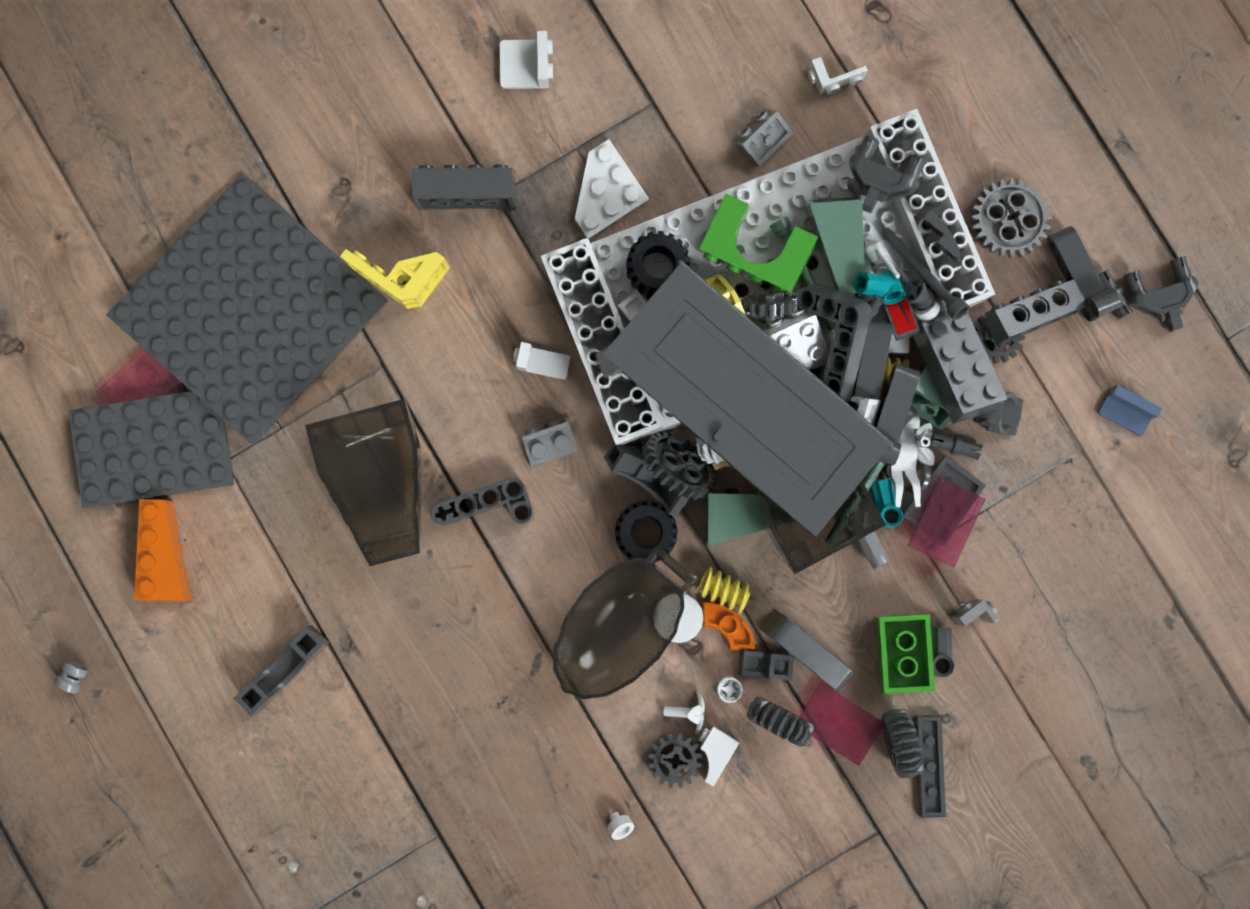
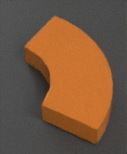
M702 602L704 627L720 631L727 639L730 650L755 649L751 630L739 614L734 610H729L727 606H720L719 603Z

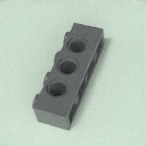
M1073 279L1065 283L1063 280H1060L1050 285L1048 290L1039 288L1030 293L1028 298L1022 295L1013 299L1008 306L1002 303L993 307L990 310L991 314L984 319V322L996 345L999 346L1068 318L1085 308L1088 304L1075 280Z

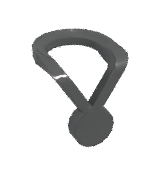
M916 463V469L924 470V477L920 484L921 492H923L930 481L931 469L926 464ZM886 465L884 468V473L888 478H892L891 465ZM903 477L905 489L913 493L912 486Z

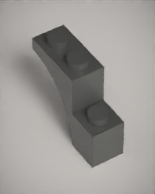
M614 441L604 456L611 472L639 484L664 506L669 515L678 516L688 501L682 493L678 496L674 489L670 492L668 485L660 484V478H653L654 471L647 469L650 464L643 462L645 456L642 455L643 449L641 445L632 442L616 445Z

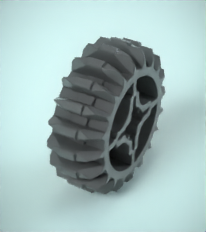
M755 697L748 708L746 716L750 721L799 747L806 746L813 735L814 726L812 723L765 698Z
M894 709L883 713V734L889 758L896 775L901 779L916 777L915 775H919L923 771V755L911 716L905 709Z

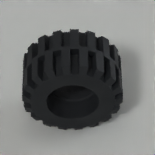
M652 231L647 233L645 237L643 235L639 237L637 242H634L631 246L626 261L627 279L631 281L630 285L632 288H637L641 295L644 293L647 295V298H651L669 277L654 278L644 270L643 261L646 256L652 253L664 254L671 260L673 265L671 274L678 267L677 262L679 260H682L690 267L689 251L687 247L682 246L683 241L681 239H674V235L671 233L664 235V231H658V234H653Z
M640 501L633 505L631 504L620 514L616 523L615 538L619 549L627 558L637 563L651 564L664 559L673 550L677 541L678 528L675 518L668 514L663 505L653 501ZM641 518H651L661 528V537L652 547H641L632 538V527Z

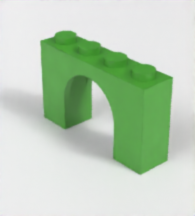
M725 194L699 248L704 253L703 258L713 263H717L720 260L727 264L726 269L736 274H739L740 271L750 274L749 280L762 285L763 281L773 285L772 290L784 291V296L786 292L792 294L819 240L818 236L795 226L782 253L776 259L764 264L749 262L738 251L737 236L750 206L748 203Z

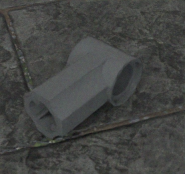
M931 628L934 676L947 677L953 673L955 667L952 660V628ZM939 659L944 660L946 663V669L942 673L938 672L935 667Z

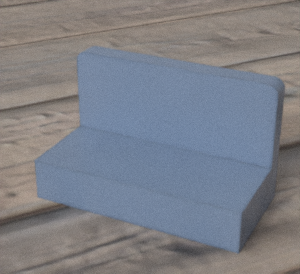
M1117 385L1110 388L1098 414L1134 434L1142 436L1151 419L1157 418L1163 408Z

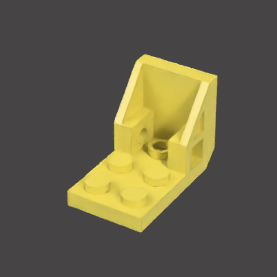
M345 249L340 256L351 269L407 309L421 307L450 268L446 259L437 252L398 261L389 275L376 264L372 268L367 258L356 250L351 253Z

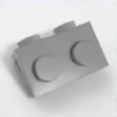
M972 599L967 603L965 601L961 602L952 609L954 613L949 616L955 625L967 626L979 616L984 622L996 623L999 621L995 615L998 612L990 601L985 602L982 599Z

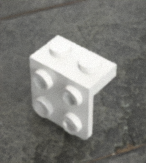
M537 31L536 40H502L500 42V85L503 89L549 88V78H553V63H549V55H553V39H548L547 31Z
M797 306L796 313L784 315V318L767 321V323L760 325L765 333L806 368L828 359L829 351L815 314L802 310Z

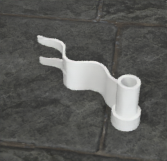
M918 414L903 427L898 442L901 444V451L894 466L891 465V475L895 484V507H901L904 488L902 472H905L906 477L911 483L915 507L921 506V487L916 474L917 445L914 429H919L920 426Z

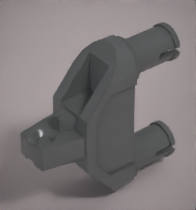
M866 135L858 153L851 156L849 160L852 174L862 191V195L866 196L862 204L863 211L872 213L877 201L882 203L884 201L888 202L914 193L920 185L918 178L924 165L927 163L926 158L921 156L918 161L919 154H912L905 172L901 173L871 161L879 141L873 137L870 143L871 136Z
M1186 256L1170 261L1177 282L1174 285L1155 291H1145L1139 270L1123 275L1131 295L1128 299L1130 306L1152 317H1159L1160 321H1165L1169 332L1183 328L1180 315H1183L1182 308L1187 306L1199 284L1197 278L1191 275Z

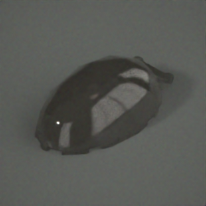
M659 544L646 559L634 558L609 568L599 578H596L582 591L565 616L557 643L554 645L553 672L561 684L562 691L581 699L609 696L635 682L661 658L675 637L685 607L684 595L699 577L695 574H690L664 550L665 547L662 544ZM656 558L660 559L685 582L682 588L653 563Z

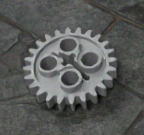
M1013 178L1008 181L1007 185L1003 179L998 182V187L996 184L991 183L989 190L984 189L981 192L983 197L978 196L975 199L978 205H974L971 208L973 212L977 213L970 218L971 221L977 222L971 230H979V234L975 239L983 238L984 242L981 247L983 248L989 244L991 246L990 254L996 249L999 250L998 256L1000 258L1005 252H1007L1009 259L1014 257L1015 252L1019 258L1024 255V250L1030 254L1033 252V247L1038 248L1041 245L1039 240L1047 238L1043 231L1051 229V226L1045 223L1052 219V216L1045 215L1051 209V206H1043L1047 198L1039 199L1038 195L1041 190L1031 191L1032 183L1027 187H1023V179L1017 185H1015ZM1010 198H1017L1020 201V207L1013 206ZM989 209L997 210L999 218H992L989 214ZM1008 216H1009V217L1013 216V217L1015 218V220H1010V221H1009V220L1007 219V217H1008ZM1023 218H1028L1032 221V228H1028L1023 224ZM1002 230H1007L1011 233V240L1004 239Z

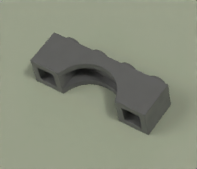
M313 625L306 626L288 644L283 653L267 669L251 680L234 699L250 716L258 714L330 642Z

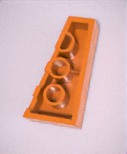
M139 499L134 600L193 601L192 594L189 591V579L184 566V554L178 536L179 529L173 501Z

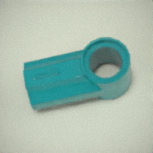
M890 270L881 274L860 271L855 276L853 286L856 293L871 296L877 295L882 297V300L887 305L896 304L905 297L900 279L895 278Z
M892 478L873 482L871 490L878 513V523L885 529H892L903 520L902 510L899 507H895V489ZM886 511H892L896 515L895 523L890 524L885 520L884 514Z

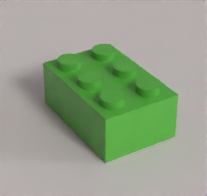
M930 614L874 616L879 692L889 694L935 691Z

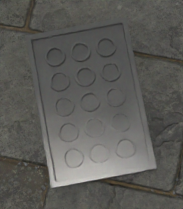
M192 391L68 410L83 509L235 485L226 423Z

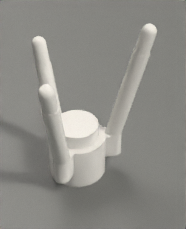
M876 242L864 250L866 256L864 262L868 273H873L872 265L875 268L886 265L895 278L901 277L906 284L910 281L881 242Z

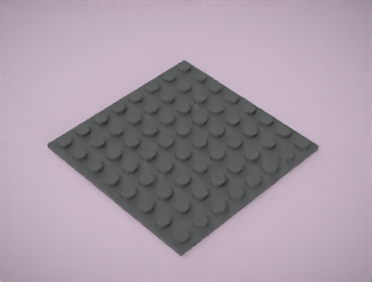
M242 174L106 316L254 446L388 303V300L248 177Z

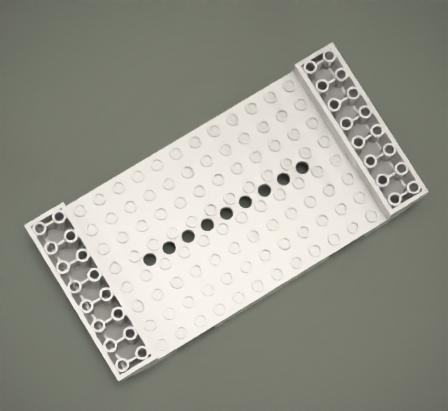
M918 109L871 126L866 134L871 136L870 143L873 137L879 141L871 161L901 173L905 172L912 154H919L918 161L923 156L926 158L927 163L924 165L918 178L920 185L914 193L888 202L884 201L882 203L877 201L872 213L863 211L864 250L876 242H881L910 280L918 278L924 281L881 235L882 230L889 227L953 297L962 298L972 307L995 295ZM865 136L590 243L589 239L585 238L541 256L616 445H623L649 437L656 432L662 433L682 425L681 422L623 373L604 378L595 355L612 344L629 324V321L617 307L638 290L637 288H632L630 285L631 281L627 279L626 261L633 243H636L642 235L645 237L647 233L652 231L653 234H658V231H664V235L671 233L674 235V239H681L683 241L682 246L687 247L689 251L688 257L691 259L690 268L704 280L720 273L734 289L737 285H745L749 291L748 295H754V292L764 289H771L773 285L768 288H762L759 284L749 280L750 274L743 271L736 274L726 269L727 264L720 260L717 263H713L703 258L704 253L699 250L725 194L748 203L750 206L737 236V247L740 255L749 262L756 264L771 262L782 253L785 244L781 238L779 239L777 235L773 234L770 225L782 218L788 217L792 225L790 227L792 231L797 226L815 235L804 207V201L853 197L847 186V182L854 178L849 160L851 156L858 153ZM930 210L944 222L954 236L961 253L956 262L936 247L941 237L922 223ZM817 242L810 257L816 259L818 266L816 269L810 270L816 284H822L835 289ZM652 253L646 256L643 261L644 270L654 278L667 277L673 270L671 260L661 253ZM872 265V270L874 274H881L885 271H889L886 265H883L879 268H875V266ZM800 277L792 294L786 292L788 296L793 295L795 298L796 292L800 288L806 287L802 277ZM899 277L900 282L902 283L903 287H905L906 283L903 281L901 277ZM643 293L642 296L648 302L650 298H647V295ZM936 294L935 299L940 305V311L937 314L939 318L948 315L945 302ZM882 305L879 307L878 313L872 318V321L887 323V315ZM746 314L758 327L767 323L763 319H755L754 316ZM816 315L829 351L834 329L830 331L823 318ZM916 317V320H917V322H918V325H920L921 323H923L922 321H919V320L917 319V317ZM827 359L807 369L812 373L825 367Z

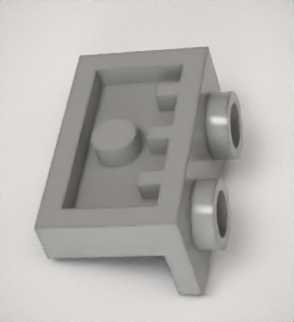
M763 110L755 117V122L750 127H746L738 133V139L734 141L736 147H741L756 166H761L794 132L778 111Z
M560 419L549 423V428L540 431L539 427L525 432L526 436L521 437L531 467L578 452L568 421L563 423V420Z

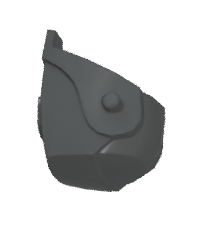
M1005 392L1008 400L997 410L973 417V422L979 424L986 431L1015 436L1021 420L1024 401L1017 398L1013 393Z

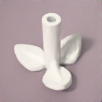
M925 423L914 432L917 445V461L933 466L934 454L931 449L927 448L930 445L933 428L931 423Z
M696 691L698 704L692 708L664 707V716L688 718L691 722L696 723V730L693 733L695 735L700 732L705 720L703 715L705 703L699 691Z

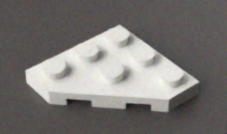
M609 139L588 153L575 215V222L585 237L590 240L649 202L648 196Z

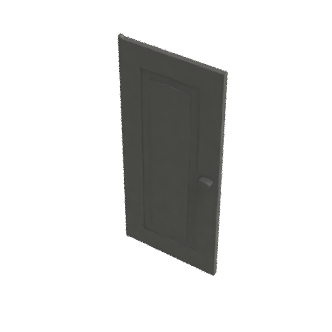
M679 260L677 262L678 267L606 349L602 356L812 536L816 537L888 447L891 448L894 444L687 264Z

